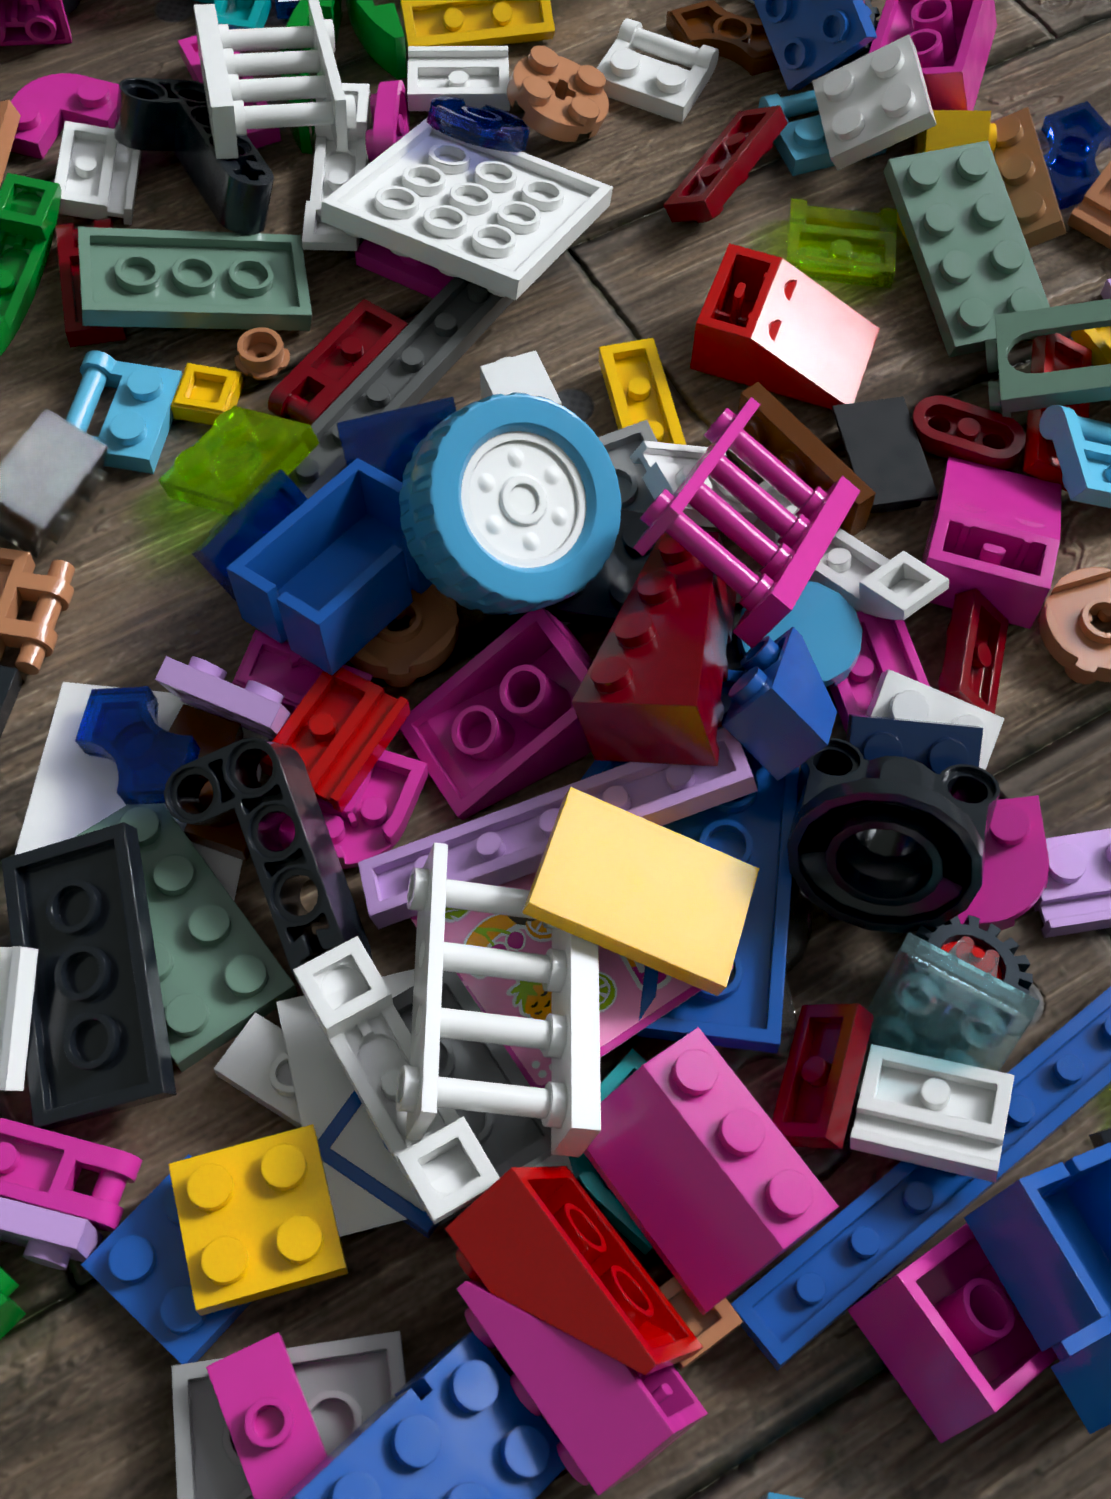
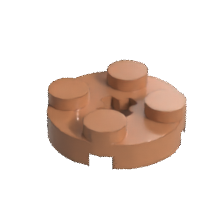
M545 46L532 47L529 55L517 62L507 85V97L511 106L513 107L516 100L525 111L522 120L536 132L558 141L576 142L579 134L589 133V138L595 136L599 132L609 110L608 96L603 89L606 84L604 74L593 66H581L567 58L558 56L552 49Z
M1104 567L1082 568L1062 577L1046 599L1038 617L1040 634L1049 653L1059 664L1064 666L1065 672L1070 679L1085 685L1096 681L1111 682V633L1099 631L1091 624L1092 616L1095 615L1102 622L1111 621V569Z
M434 584L422 594L411 589L413 602L395 618L400 620L406 615L411 617L408 629L396 632L388 630L386 626L357 652L349 662L360 671L371 674L374 678L383 679L385 683L392 687L399 688L409 686L416 678L423 677L439 668L452 654L460 632L455 600L450 597L447 598L438 591Z

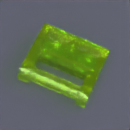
M791 198L787 219L785 260L812 280L891 288L896 263L897 209L880 207L877 213L808 206L807 200Z

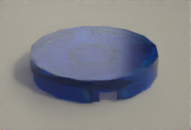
M442 96L432 99L426 121L432 128L449 137L482 148L502 152L525 151L530 134L528 126L521 118L487 104L482 108L466 106L464 99Z

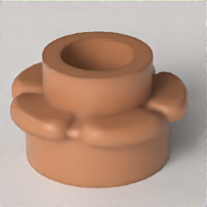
M264 327L253 328L243 333L238 340V355L234 361L236 368L243 375L250 374L256 380H268L274 378L280 370L286 369L290 362L289 350L284 348L280 335L272 329Z

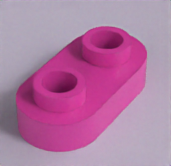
M402 80L380 82L377 93L370 96L373 129L366 130L365 134L366 151L370 162L409 132L410 114L408 111V97Z

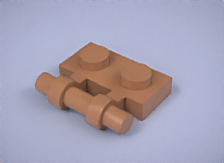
M0 548V661L6 646L19 648L20 651L15 667L25 674L36 675L41 669L44 657H49L53 654L58 640V634L54 631L60 612L66 611L69 608L74 594V589L70 584L75 568L69 562L53 560L47 575L33 574L36 565L30 552ZM23 600L37 603L30 621L16 619Z

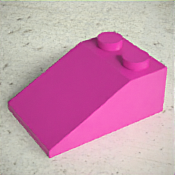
M545 608L527 612L411 710V713L400 728L420 761L427 763L429 775L456 816L462 820L584 757L591 751L572 705V700L593 661L569 628Z
M967 1222L847 1309L940 1444L996 1413L1058 1358L1052 1347L1043 1352L1040 1350Z

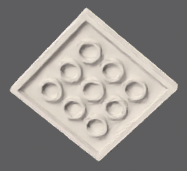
M428 116L325 198L321 206V222L339 228L351 237L363 238L388 248L398 256L410 257L435 267L447 276L459 277L477 284L496 296L517 300L610 206L613 187Z

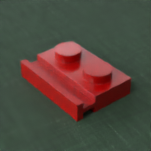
M342 667L332 676L323 671L272 742L288 745L299 753L304 761L317 799L321 798L332 804L333 809L342 813L411 713L409 702L401 696L396 699L386 694L383 687ZM267 755L260 761V766L263 773L271 776L273 770L272 760Z

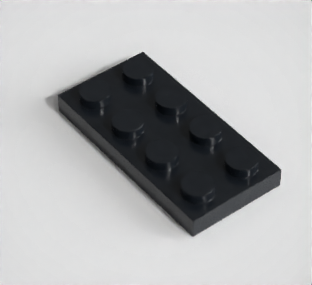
M123 822L1 859L12 946L38 949L26 1062L34 1127L51 1130L177 1095L137 828Z

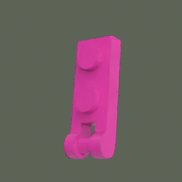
M0 1118V1197L87 1219L96 1229L113 1232L119 1226L124 1209L118 1205L126 1184L135 1183L142 1164V1160L139 1157L112 1147ZM82 1168L99 1173L91 1196L73 1191Z

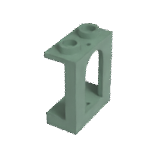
M1111 299L995 315L996 338L985 340L988 373L999 372V380L988 382L990 410L1001 413L1002 417H1011V412L1048 408L1052 405L1066 406L1111 400V364L1044 373H1024L1012 367L1007 359L1008 353L1013 346L1023 339L1111 326Z

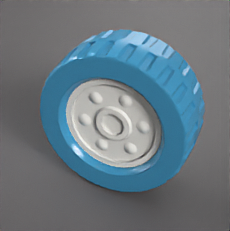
M513 392L508 395L496 394L464 406L441 421L428 432V435L414 449L411 461L406 464L403 473L402 489L399 494L402 531L411 556L415 559L420 571L447 598H452L461 606L470 610H481L484 614L500 615L507 613L512 615L536 611L563 601L583 590L588 582L597 577L602 571L606 560L610 558L621 522V493L617 474L607 450L595 432L586 422L582 421L566 407L548 398L531 396L527 393Z

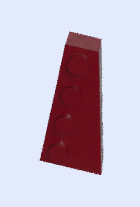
M707 532L723 546L719 532ZM667 533L661 535L652 549L572 700V705L595 760L718 767L719 746L716 737L717 728L722 727L724 707L721 701L722 683L726 682L728 677L729 664L726 657L727 643H730L732 639L737 592Z

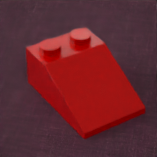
M567 1166L511 1167L445 1228L458 1246L456 1250L457 1261L471 1280L484 1283L490 1293L643 1375L689 1359L703 1348Z

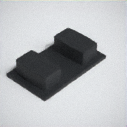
M904 396L832 406V412L851 470L876 493L870 513L910 509L920 506L922 501L938 499V493Z

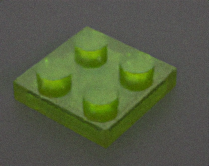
M233 406L230 410L220 414L213 422V427L192 447L181 452L175 459L174 465L158 481L170 498L245 521L320 442L311 425Z

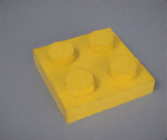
M313 1124L168 1164L195 1309L200 1316L348 1274L319 1143Z

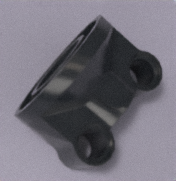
M830 738L828 746L801 764L797 808L787 843L789 871L807 899L833 918L870 931L909 933L917 931L921 925L927 929L941 926L967 910L982 886L986 838L1000 793L999 783L991 773L974 765L957 764L949 766L941 774H936L924 764L906 757L883 756L866 760L863 759L859 749L850 742L838 738Z

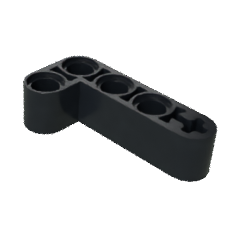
M127 78L119 83L114 130L115 139L124 146L135 150L173 151L223 227L236 233L248 235L264 231L274 180L273 173L247 135L237 136L238 158L216 159L204 84L198 81L180 79Z
M250 737L236 741L184 764L172 772L165 785L164 799L168 811L178 821L212 827L228 826L239 821L293 975V969L358 936L372 960L368 939L304 761L296 750L288 745ZM269 755L273 766L272 774L268 782L261 786L257 779V768L262 758ZM209 781L213 788V799L209 807L204 811L200 805L199 797L201 789ZM290 816L295 826V835L290 846L284 849L279 841L278 832L283 820ZM311 879L317 887L318 899L313 910L307 912L301 904L300 894L305 882ZM329 924L328 929H317V934H313V926H323Z

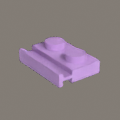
M166 656L155 680L173 695L181 698L183 703L238 722L242 728L271 740L275 738L291 716V713L281 704L284 696L266 685L248 680L244 689L225 681L227 672L206 660L192 656L189 664L186 665Z
M1111 828L1046 838L1049 857L1048 884L1040 898L1033 905L1035 911L1040 912L1044 924L1041 929L1044 938L1111 928Z

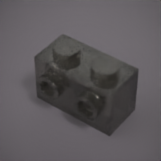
M45 408L0 463V536L22 550L30 552L35 558L39 557L50 541L59 545L66 538L77 519V514L73 511L82 500L92 503L108 479L109 474L102 470L108 446Z

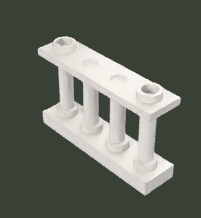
M308 0L310 26L229 29L228 24H218L215 4L194 5L198 53L216 159L238 158L237 136L247 135V129L330 125L337 152L348 151L347 129H356L357 127L355 99L353 94H344L333 54L335 52L332 19L323 18L319 0ZM311 48V50L234 54V52ZM317 73V76L239 80L240 76ZM316 98L324 99V102L244 106L243 103Z
M434 842L424 867H414L412 869L407 892V909L416 910L418 913L410 1065H402L396 1089V1110L407 1112L406 1139L421 1141L434 1119L438 1107L540 1118L544 1127H551V1154L580 1157L601 1131L598 945L544 922V928L552 929V948L547 950L546 955L444 942L445 907L529 919L535 918L522 913L530 890L447 879L448 844ZM443 971L542 983L544 991L552 992V1013H549L545 1020L441 1008ZM440 1038L542 1049L543 1056L551 1058V1081L547 1082L545 1088L439 1077Z

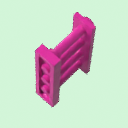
M752 397L737 414H734L727 407L703 436L711 442L710 446L672 495L668 490L664 489L643 513L640 520L649 527L633 547L643 556L661 535L666 532L742 597L739 604L746 611L733 630V633L751 648L756 646L792 611L860 493V490L843 475L827 492L819 486L813 490L749 435L743 428L760 406ZM729 449L797 507L794 513L797 517L725 457L726 451ZM710 476L777 533L780 536L777 540L780 545L777 546L709 488L704 483L707 477ZM690 504L761 565L758 572L762 575L758 577L682 511Z

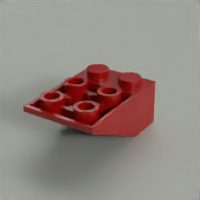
M729 243L696 322L690 369L748 386L759 382L769 392L832 409L834 405L855 403L880 328L785 259Z

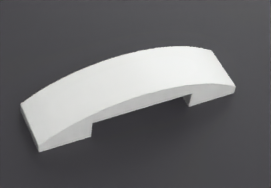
M342 83L344 94H353L356 106L357 127L356 129H347L348 151L337 152L330 125L315 126V154L310 201H306L302 235L303 250H358L361 238L351 237L345 234L343 230L321 222V206L325 198L368 165L365 134L366 130L370 129V84ZM316 98V102H324V99Z
M763 481L758 484L797 517L794 514L797 507L769 483ZM758 518L753 525L779 546L780 544L777 540L780 536ZM841 528L838 529L809 579L811 582H818L840 593L854 609L891 620H905L949 589L948 578L907 552L902 551L889 560Z
M358 936L293 969L294 975L355 1092L434 1225L474 1202L500 1177L464 1116L460 1118L455 1109L437 1107V1113L421 1141L406 1139L407 1112L396 1110V1089L402 1065H410L411 1034L393 1005L390 990Z

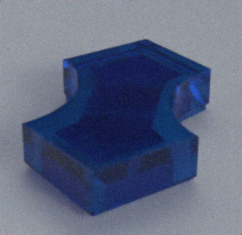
M1088 101L1047 115L1041 128L1049 143V152L1044 155V159L1060 210L1082 202L1084 195L1101 174L1096 166L1095 157L1111 147V127Z
M149 686L91 689L75 742L85 754L107 758L116 763L119 777L116 793L126 805L165 803V785L172 772L182 765L198 759L201 749L192 735H178L159 727L157 721L159 703Z

